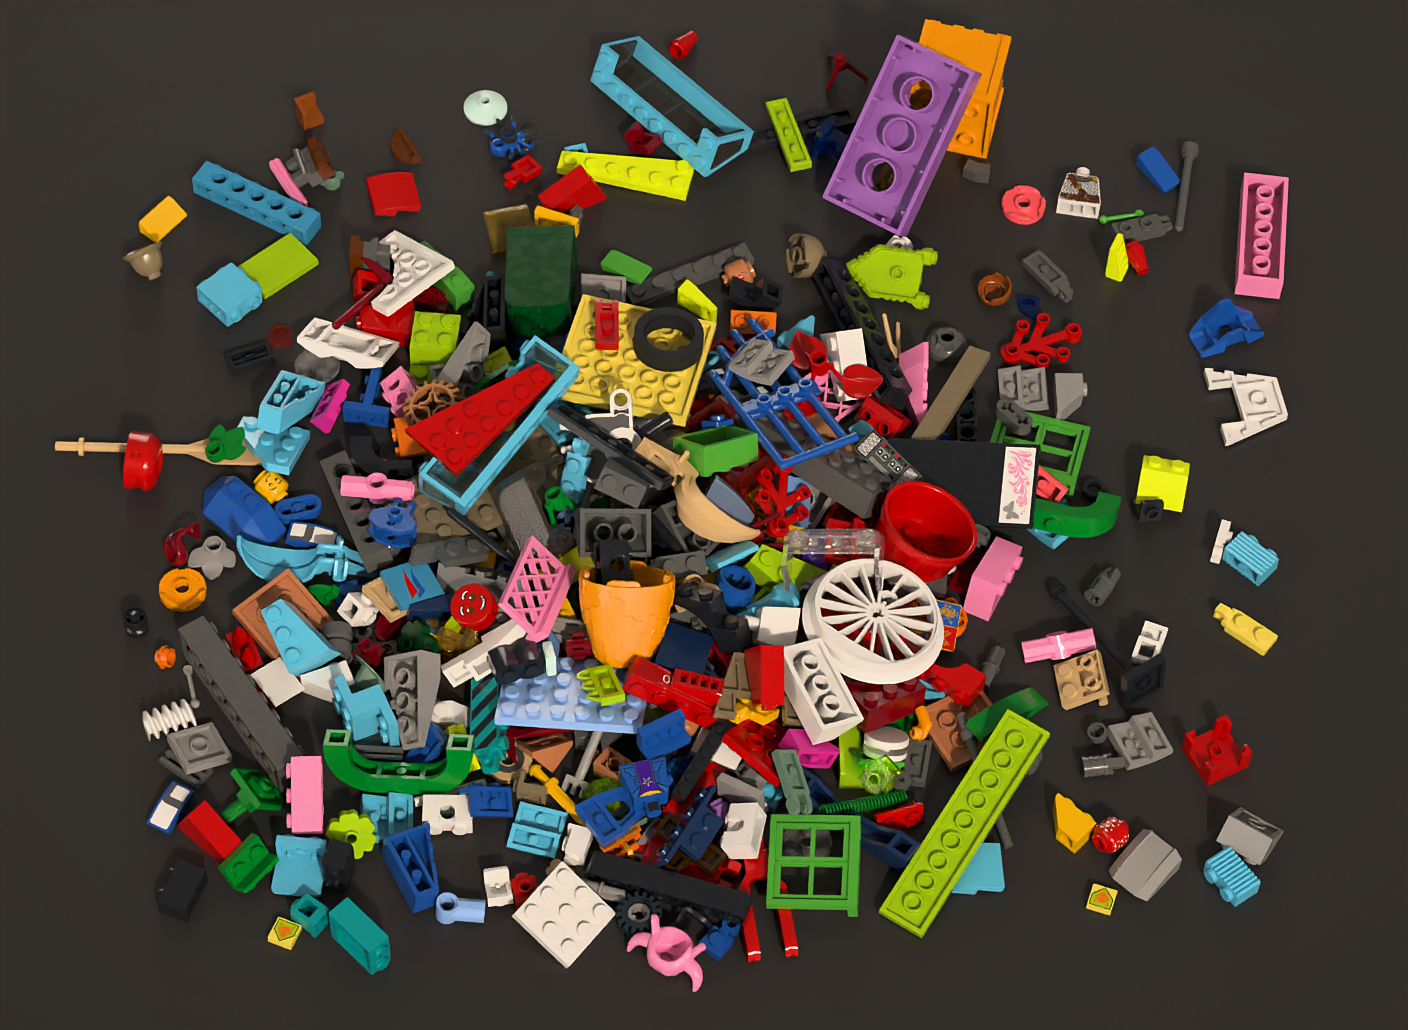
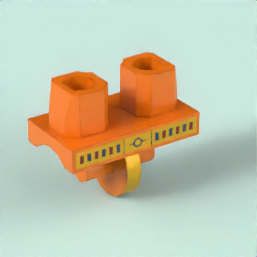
M635 824L624 836L603 848L597 840L596 842L601 852L634 860L633 852L639 848L637 841L641 837V828L638 824Z

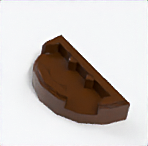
M401 127L396 130L390 142L392 155L398 161L405 164L422 163L421 156L404 129Z

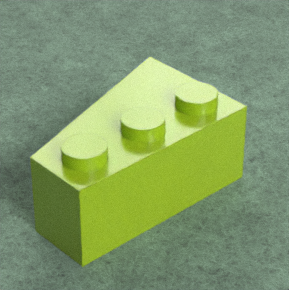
M764 544L742 566V568L752 574L755 583L761 588L766 585L772 589L778 584L792 581L798 591L803 582L821 572H828Z

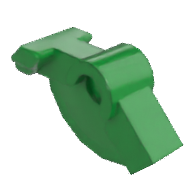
M315 584L306 588L320 605H329L332 599L338 597L340 588L336 585Z

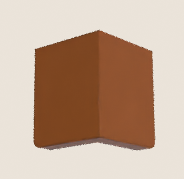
M314 92L294 98L295 116L304 131L324 123V117L317 107Z

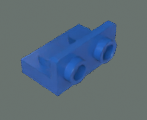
M681 709L637 729L636 744L646 760L662 757L691 743V737L685 730V715Z
M482 782L468 783V788L459 789V795H469L470 817H513L511 787H501V783H489L483 786Z

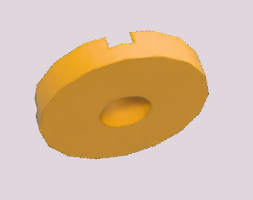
M185 568V570L173 569L160 580L159 596L161 602L173 611L186 612L193 610L201 605L206 598L207 587L205 579L198 571L191 568ZM180 586H186L189 588L188 591L184 593H179L176 591L177 588H179Z

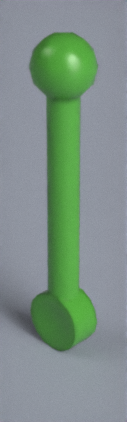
M1136 210L1135 213L1109 217L1102 215L1099 221L1105 224L1107 221L1139 218L1143 217L1144 212Z

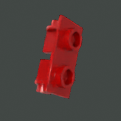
M912 800L909 803L898 805L895 810L892 807L883 810L878 809L876 813H872V819L874 823L896 830L925 823L923 802L920 803L919 801L915 802Z

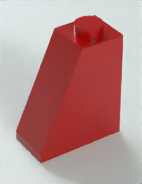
M581 164L538 196L543 203L540 207L563 214L565 212L569 214L576 204L585 209L607 198L597 182Z
M413 299L388 317L374 310L372 305H366L359 311V316H355L357 330L361 329L363 332L400 342L399 346L410 348L415 316Z
M759 645L744 650L753 706L761 707V711H776V707L784 705V646Z
M205 800L177 825L185 835L219 864L242 843L238 836Z

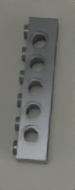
M344 450L319 461L367 572L370 573L394 562L391 552L395 551L394 548L375 542L368 533V529L372 524L369 520V514L372 509H376L375 505L370 507L369 503L372 502L368 498L341 496L342 476L362 477L361 473H355L359 468L354 458L349 459Z

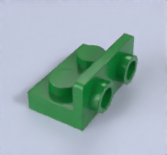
M251 833L218 866V869L232 889L248 893L273 869L279 858L277 855L268 852L258 835Z

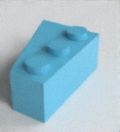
M281 370L260 404L256 428L263 429L269 433L280 434L316 409L324 393L325 382Z
M279 599L260 610L290 674L300 677V675L317 669L341 654L311 625L312 623L292 603Z

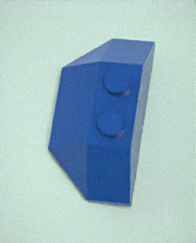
M221 476L204 490L203 516L235 542H237V536L241 535L247 541L272 546L287 533V529L270 504L236 476Z

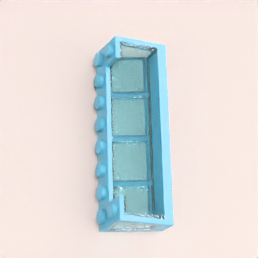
M536 335L530 341L526 340L519 350L521 352L520 362L516 367L511 366L505 378L507 379L539 363L555 377V382L457 477L439 463V460L435 457L430 462H424L418 471L419 492L449 508H454L465 516L544 420L549 409L558 403L577 380L580 374V367Z

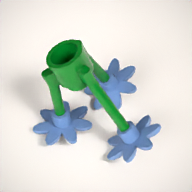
M555 486L545 493L547 503L544 507L549 515L550 530L541 531V534L545 535L543 541L552 539L553 543H556L558 538L567 539L568 535L566 533L571 531V527L564 528V523L559 525L556 523L553 510L562 511L556 518H565V523L569 524L572 517L575 519V510L585 508L584 505L572 502L569 496L565 495L561 487Z

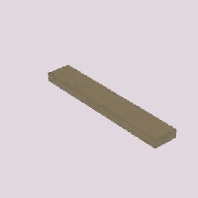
M972 346L968 347L911 439H940L989 361L990 352Z

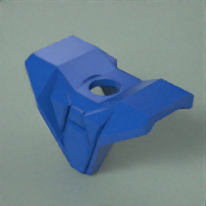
M1226 298L1220 300L1202 315L1188 333V336L1200 357L1203 358L1223 353L1226 346L1238 342H1247L1249 344L1264 337V331L1256 323L1251 311L1234 305L1231 299ZM1223 327H1228L1232 331H1229L1225 335H1222L1220 329Z

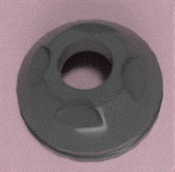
M941 326L933 329L926 339V342H928V355L940 363L950 364L959 361L967 349L964 334L950 326ZM943 334H950L954 339L947 342L943 341L941 336Z

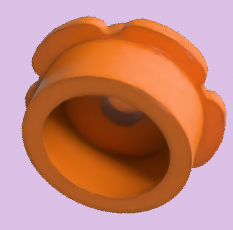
M167 645L161 646L155 653V662L161 669H165V667L170 668L174 665L176 659L175 650Z

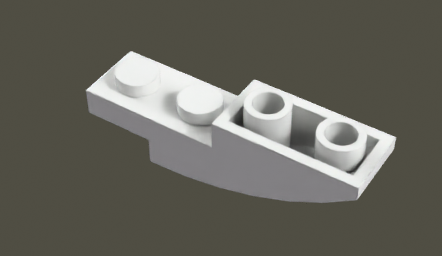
M511 619L481 636L482 643L441 665L442 672L453 687L472 677L478 681L492 672L489 666V651L498 647H512L518 643L527 641L525 638L528 633Z

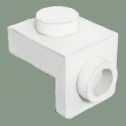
M508 867L484 869V884L488 907L513 904Z

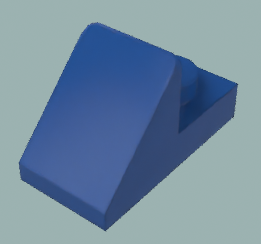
M431 723L425 747L411 749L404 759L407 763L431 764L440 762L447 757L443 750L447 747L449 738L437 723Z

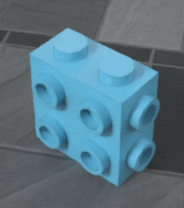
M232 262L225 267H221L214 275L203 280L196 287L198 301L227 327L234 322L240 321L244 315L251 310H255L262 303V288L259 283L252 281L247 277L246 272L242 268H237Z

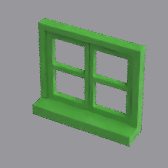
M1027 412L1033 419L1032 427L1038 428L1035 442L1005 436L1007 426L997 418L991 443L1041 445V451L1070 458L1067 472L1047 467L1043 468L1069 488L1063 498L1072 499L1091 427ZM1046 431L1076 437L1073 451L1043 445Z
M771 814L766 897L767 909L847 910L848 917H858L861 816H792L790 814ZM783 829H811L810 857L782 856ZM816 830H844L843 857H815ZM781 867H809L808 895L780 894ZM814 867L842 868L841 895H813Z

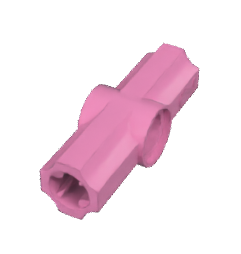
M373 473L368 477L344 475L341 480L340 492L341 496L368 498L374 504H382L387 500H395L396 498L411 502L414 498L415 483L414 481L387 479L382 473Z
M1092 628L1069 633L1067 631L1053 632L1043 638L1021 642L1025 663L1048 658L1058 660L1070 657L1074 653L1096 649Z

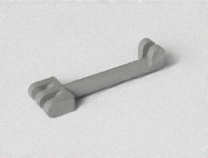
M592 732L575 776L566 774L561 787L564 792L568 790L571 783L573 785L570 794L575 796L580 787L582 789L579 793V798L585 799L591 783L583 780L603 732Z

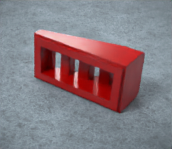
M675 668L670 687L714 707L722 696L725 680Z

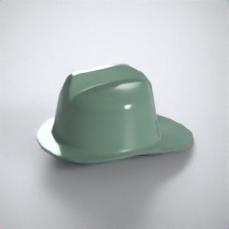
M355 655L361 664L354 679L356 692L380 684L384 693L387 692L389 689H386L384 680L364 660Z

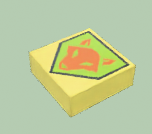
M1093 884L1086 908L1110 916L1117 890Z
M278 917L268 936V942L291 950L302 930V926Z

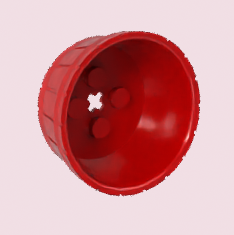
M906 481L891 488L882 504L881 513L874 528L875 548L881 559L910 570L923 582H933L941 579L956 565L962 563L974 551L978 540V533L976 532V524L973 518H971V514L956 497L938 486L921 481Z

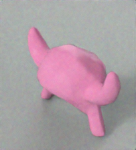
M652 914L651 933L639 932L635 934L628 942L627 951L630 952L638 945L646 947L649 966L665 976H676L685 971L692 979V991L696 992L702 984L703 971L694 958L706 949V945L700 943L695 946L692 938L685 931L677 927H660L658 915Z

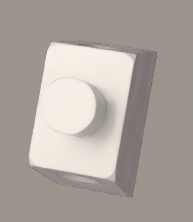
M761 607L757 609L755 617L744 615L743 618L748 619L750 631H753L752 643L757 646L774 645L787 647L794 645L801 608Z

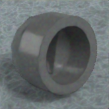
M1099 722L1091 724L1087 729L1088 738L1095 744L1103 743L1107 738L1105 725ZM1096 730H1100V737H1096Z

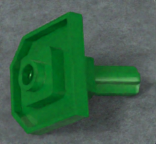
M234 768L230 772L241 790L236 794L239 799L221 811V816L227 823H231L247 810L251 814L256 809L279 811L283 807L284 797L271 779L258 770Z

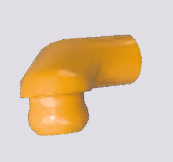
M919 706L915 709L919 723L917 726L912 727L913 730H910V737L913 740H924L932 727V721L925 706Z

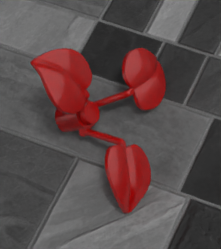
M801 331L795 333L789 350L793 351L795 357L791 364L798 370H806L811 366L812 380H815L816 376H824L831 370L841 382H844L842 385L844 393L855 399L869 396L883 383V377L877 371L864 365L848 366L844 370V377H842L834 368L833 363H829L826 346L821 340L808 336ZM809 401L796 403L807 418L817 412ZM783 409V414L786 418L796 420L788 409Z

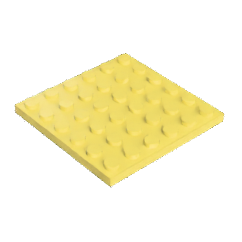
M583 294L562 351V355L580 367V374L560 400L610 411L611 394L617 389H625L632 395L633 416L653 420L667 411L672 417L674 425L685 427L717 323L698 319L704 329L703 350L700 359L693 366L677 372L658 371L643 364L637 358L633 349L636 322L643 314L653 309L619 302V350H595V299L602 300V302H611V300ZM670 328L654 330L646 337L652 346L666 351L683 349L691 342L686 334ZM562 359L559 360L558 364L566 368L570 366ZM555 371V382L550 386L549 390L561 377V373ZM618 393L615 396V403L621 407L626 405L628 401L626 394Z

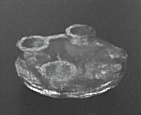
M304 349V352L295 360L294 369L297 375L328 383L338 375L340 364L339 359L333 356L320 358L309 350Z

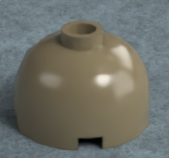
M806 233L793 234L788 241L792 242L791 247L786 249L785 253L787 270L789 273H794L793 278L813 277L812 273L824 257L827 258V253L820 240L813 235Z

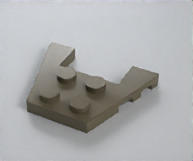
M734 652L730 658L724 677L723 693L715 705L712 714L713 718L734 720L737 715L736 698L752 700L744 653ZM784 690V705L781 706L783 726L804 728Z

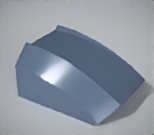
M714 475L707 482L703 494L731 518L745 526L750 525L755 516L746 501L718 475Z

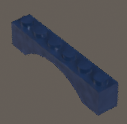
M802 767L812 801L813 811L811 815H819V808L822 804L841 801L825 786L819 777ZM852 812V814H850V813L848 814V815H854V816H861V815L858 814L857 812H856V813H853V812ZM861 816V848L902 874L920 847V843L900 830L881 826ZM835 830L844 836V830Z

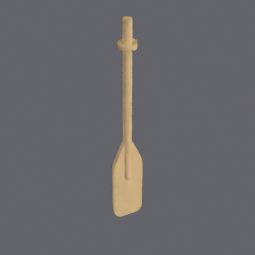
M79 437L78 442L56 441L55 451H78L79 456H84L85 451L126 452L127 443L85 442L84 437ZM209 438L188 445L162 444L163 453L189 454L212 464L262 466L260 458H255L247 449V444L244 440L242 444L246 447V451L240 457L234 460L224 459L218 463H213L206 457L205 448L210 442Z

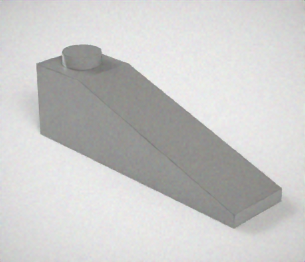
M474 322L436 379L438 382L444 379L447 383H453L456 388L460 389L465 399L478 393L474 385L486 377L482 373L483 365L488 360L491 334L480 323ZM440 397V400H446V402H451V400L446 397Z
M417 650L384 657V682L386 689H390L392 696L390 704L397 714L403 750H411L425 747L440 683V654Z

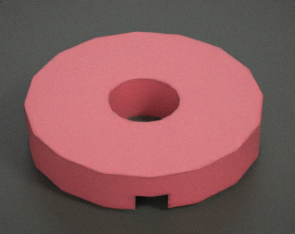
M1024 185L1015 186L1014 189L1007 190L1002 197L1001 210L1004 216L1014 223L1024 225L1035 223L1042 218L1045 212L1046 200L1036 188ZM1025 202L1029 206L1021 207L1018 203Z

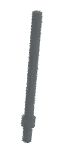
M962 712L956 715L962 731L960 735L963 743L967 745L974 762L980 753L976 743L977 737L965 727L968 719L966 713ZM1001 813L995 825L1004 849H1008L1014 845Z

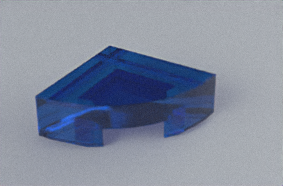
M1018 294L1017 306L1020 312L1026 317L1036 320L1040 298Z

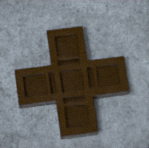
M668 813L653 829V834L667 844L671 838L669 836L670 832L676 825H680L682 821ZM724 823L722 824V826L720 827V829L718 830V832L716 833V835L714 836V838H715V837L718 835V833L723 829ZM710 843L700 860L694 861L678 848L667 864L660 866V868L681 874L693 862L712 876L727 860V854Z

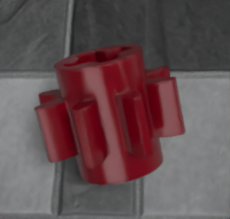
M572 632V638H566L567 656H574V661L586 660V655H592L590 639L585 637L584 632Z

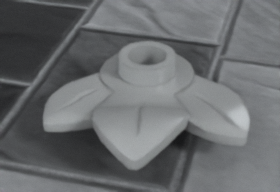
M218 536L208 537L202 547L196 548L191 552L188 559V566L190 568L202 567L204 575L210 580L219 577L224 567L231 568L235 567L236 564L234 552L226 548L225 542Z

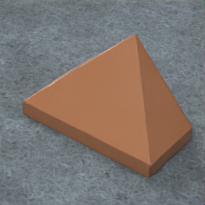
M561 733L552 734L518 744V749L553 773L572 747L573 740Z

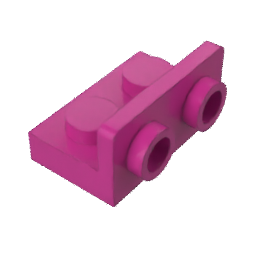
M344 379L327 385L310 419V422L325 434L330 433L346 400V392L350 384Z

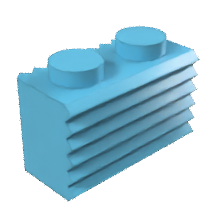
M1243 531L1226 545L1222 557L1223 561H1226L1231 567L1241 572L1245 578L1251 580L1256 586L1264 582L1277 569L1279 558L1273 550L1264 548L1253 535H1247Z
M1231 846L1223 849L1205 862L1203 869L1205 878L1209 883H1215L1220 889L1222 898L1226 902L1230 901L1234 907L1258 892L1261 883L1260 879H1257V876L1251 872L1250 868L1238 857Z

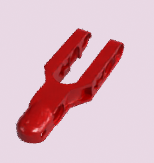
M762 836L758 859H741L744 878L737 890L749 895L752 882L755 880L764 879L767 887L769 857L764 836ZM781 880L780 894H788L787 886ZM751 905L745 923L741 924L748 963L761 960L759 940ZM775 909L777 921L780 920L781 942L785 945V956L787 958L791 956L797 957L798 944L791 909Z

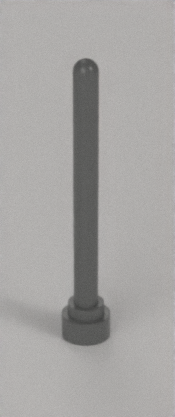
M1191 141L1184 142L1181 147L1184 164L1174 227L1177 232H1181L1184 227L1192 163L1199 152V145Z

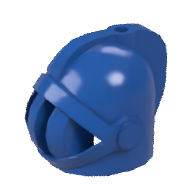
M729 565L722 567L713 583L723 591L726 611L729 613L737 612L742 607L747 606L752 601L755 593L754 577L749 571L739 566Z

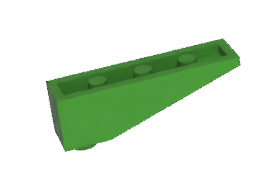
M425 240L420 243L426 246L427 248L442 255ZM454 265L455 269L433 285L445 294L448 303L458 312L474 303L475 285L462 270Z

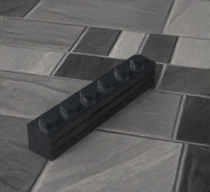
M718 721L715 722L672 791L670 799L684 806L722 745L721 739L730 730L729 727Z

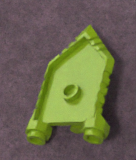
M878 244L871 248L870 252L866 251L863 253V256L860 255L858 259L854 258L846 263L854 280L859 282L858 285L863 287V291L869 297L884 298V300L892 299V301L899 300V302L907 301V303H911L919 310L929 307L930 295H926L925 292H919V288L922 282L923 266L936 265L938 251H934L933 248L926 247L915 251L911 248L889 247V245Z

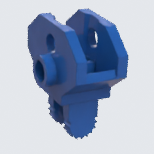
M396 498L393 504L389 503L387 507L372 509L369 514V520L372 524L368 529V533L375 542L396 549L413 546L417 538V523L413 519L417 506L416 503L410 502L407 508H403V499Z

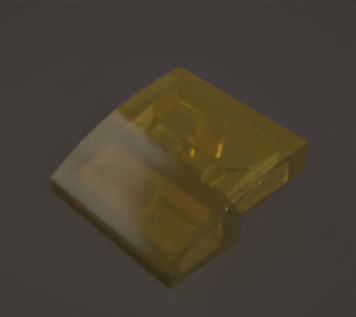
M527 204L483 212L493 253L507 251V228L533 227Z

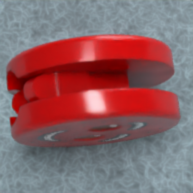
M473 583L467 584L455 592L451 599L450 611L453 618L463 629L477 632L486 629L494 622L498 613V603L488 588L481 584Z

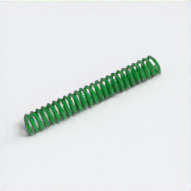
M900 790L822 804L819 808V815H822V807L823 815H825V809L827 815H829V811L830 815H833L832 808L834 815H848L849 813L852 814V812L858 813L859 811L865 812L866 810H875L876 808L902 805L908 802V796L906 792Z

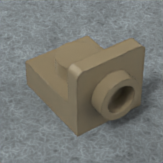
M521 770L520 777H515L513 792H516L517 802L520 803L521 801L546 807L548 800L547 787L539 783H527V771Z

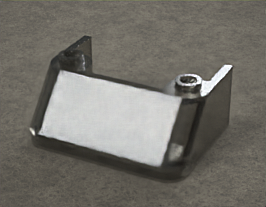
M562 455L526 466L499 482L492 491V498L518 558L527 538L532 535L557 559L577 547L576 540L568 529H551L534 490L544 484L547 474L554 472L563 460ZM532 547L533 557L538 558L537 551ZM535 563V564H536V568H537V569H540V568H541L540 563ZM524 564L525 569L530 570L529 565Z

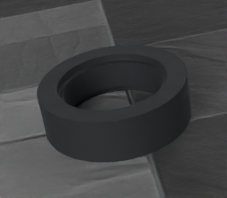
M673 307L656 308L643 314L636 322L633 349L637 358L652 369L663 372L682 371L693 366L700 359L703 350L704 329L700 321L685 310ZM670 328L683 332L689 337L691 342L683 349L666 351L652 346L646 337L654 330Z

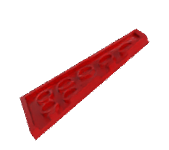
M537 363L406 428L405 432L457 477L555 382V377Z

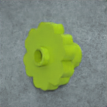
M355 809L341 811L339 818L330 819L329 825L326 827L327 845L330 839L350 843L354 847L355 859H360L363 856V851H371L377 840L374 832V821L366 813L358 815Z

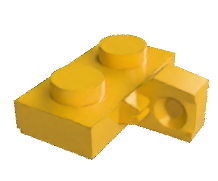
M736 698L737 715L734 720L729 721L739 724L746 719H750L764 726L778 718L779 709L776 708V711H761V707L753 706L752 700Z

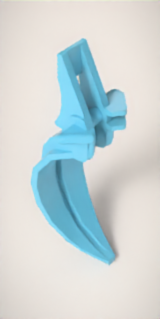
M241 535L237 536L236 547L245 564L255 575L267 582L272 581L288 568L301 583L311 580L315 574H321L322 572H329V575H333V580L337 582L344 581L347 574L378 578L377 569L368 573L359 552L343 546L344 539L340 535L336 538V544L320 543L316 548L310 550L270 547L247 541Z

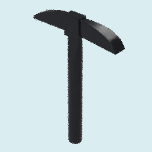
M450 508L447 511V515L490 550L506 559L514 569L518 559L508 549L505 551L496 541L454 508Z

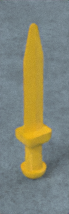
M531 765L529 775L531 777L534 776L543 786H546L548 794L579 825L587 827L575 812L576 804L558 786V779L555 777L549 778L541 770V765Z

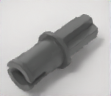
M999 645L992 647L987 660L982 662L981 672L986 675L984 691L990 689L995 675L1000 672L999 666L1005 655V649Z

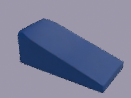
M1154 146L1138 155L1136 167L1164 194L1181 184V180Z

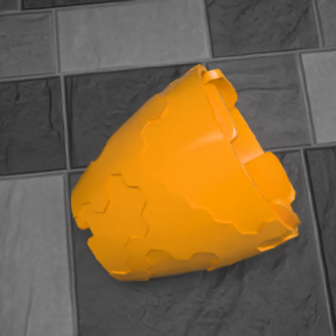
M630 560V570H633L634 581L612 580L607 585L596 583L595 567L585 566L578 578L581 614L590 639L592 651L598 661L604 665L611 664L615 668H627L637 655L652 662L665 635L670 619V609L673 605L676 579L671 570L665 571L659 568L648 567L643 561ZM617 561L614 565H611V568L614 571H618L619 564Z

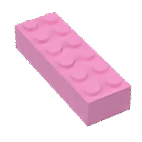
M1244 173L1240 190L1234 294L1274 299L1280 298L1284 281L1288 177Z

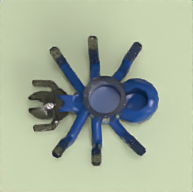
M515 114L511 115L512 126L507 125L503 127L500 119H496L500 129V138H496L492 131L486 128L483 129V132L490 135L492 139L489 143L490 152L497 158L505 157L508 154V158L513 160L515 148H517L521 156H525L526 153H529V149L532 150L535 144L540 143V134L536 135L537 126L534 127V124L529 125V123H526L521 127L520 132L517 131ZM519 143L525 146L526 148L522 150Z

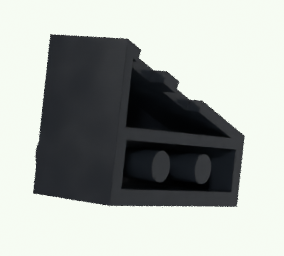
M505 274L483 276L474 297V305L467 314L464 328L459 333L461 340L472 324L478 322L491 334L489 347L510 345V329L504 297Z

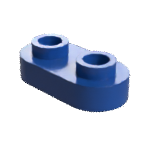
M313 494L284 499L275 506V513L283 524L318 517L322 511L320 498Z

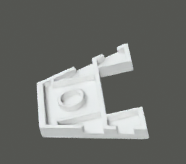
M1212 368L1204 369L1208 390L1232 388L1242 421L1221 424L1220 431L1225 446H1229L1287 420L1288 413L1276 377L1248 373L1247 376L1236 375L1233 371L1225 370L1224 373L1214 372Z

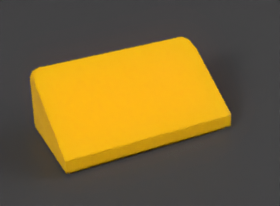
M167 196L139 221L140 232L157 243L187 217V214L173 198Z

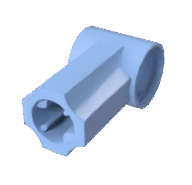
M442 893L436 900V919L442 924H451L454 921L484 923L486 900L457 898L453 893ZM443 907H450L452 909L444 910Z

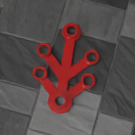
M1040 313L1037 315L1036 327L1030 341L1021 344L1023 336L1029 332L1030 324L1026 320H1019L1016 323V333L1012 342L1002 346L1000 355L1007 364H1016L1019 361L1035 365L1037 368L1045 367L1046 369L1049 366V356L1056 358L1059 362H1067L1070 357V350L1068 348L1060 347L1055 349L1048 345L1063 340L1071 344L1078 343L1081 340L1082 329L1078 324L1070 323L1063 331L1042 337L1045 328L1049 326L1050 316L1046 313ZM1035 351L1041 354L1036 357L1027 352Z
M774 461L772 469L778 476L777 491L771 482L773 478L771 471L764 468L756 474L757 481L763 485L764 489L756 492L754 499L761 506L767 517L777 512L781 513V516L767 523L766 530L773 538H783L789 533L790 525L797 521L801 522L809 517V511L803 505L794 509L793 514L784 518L785 509L798 501L808 499L811 496V491L806 485H802L795 490V493L786 497L788 474L792 472L794 466L781 470ZM770 499L772 500L773 504L775 505V511L773 510V508L771 507V505H770L769 502H768V501H770Z

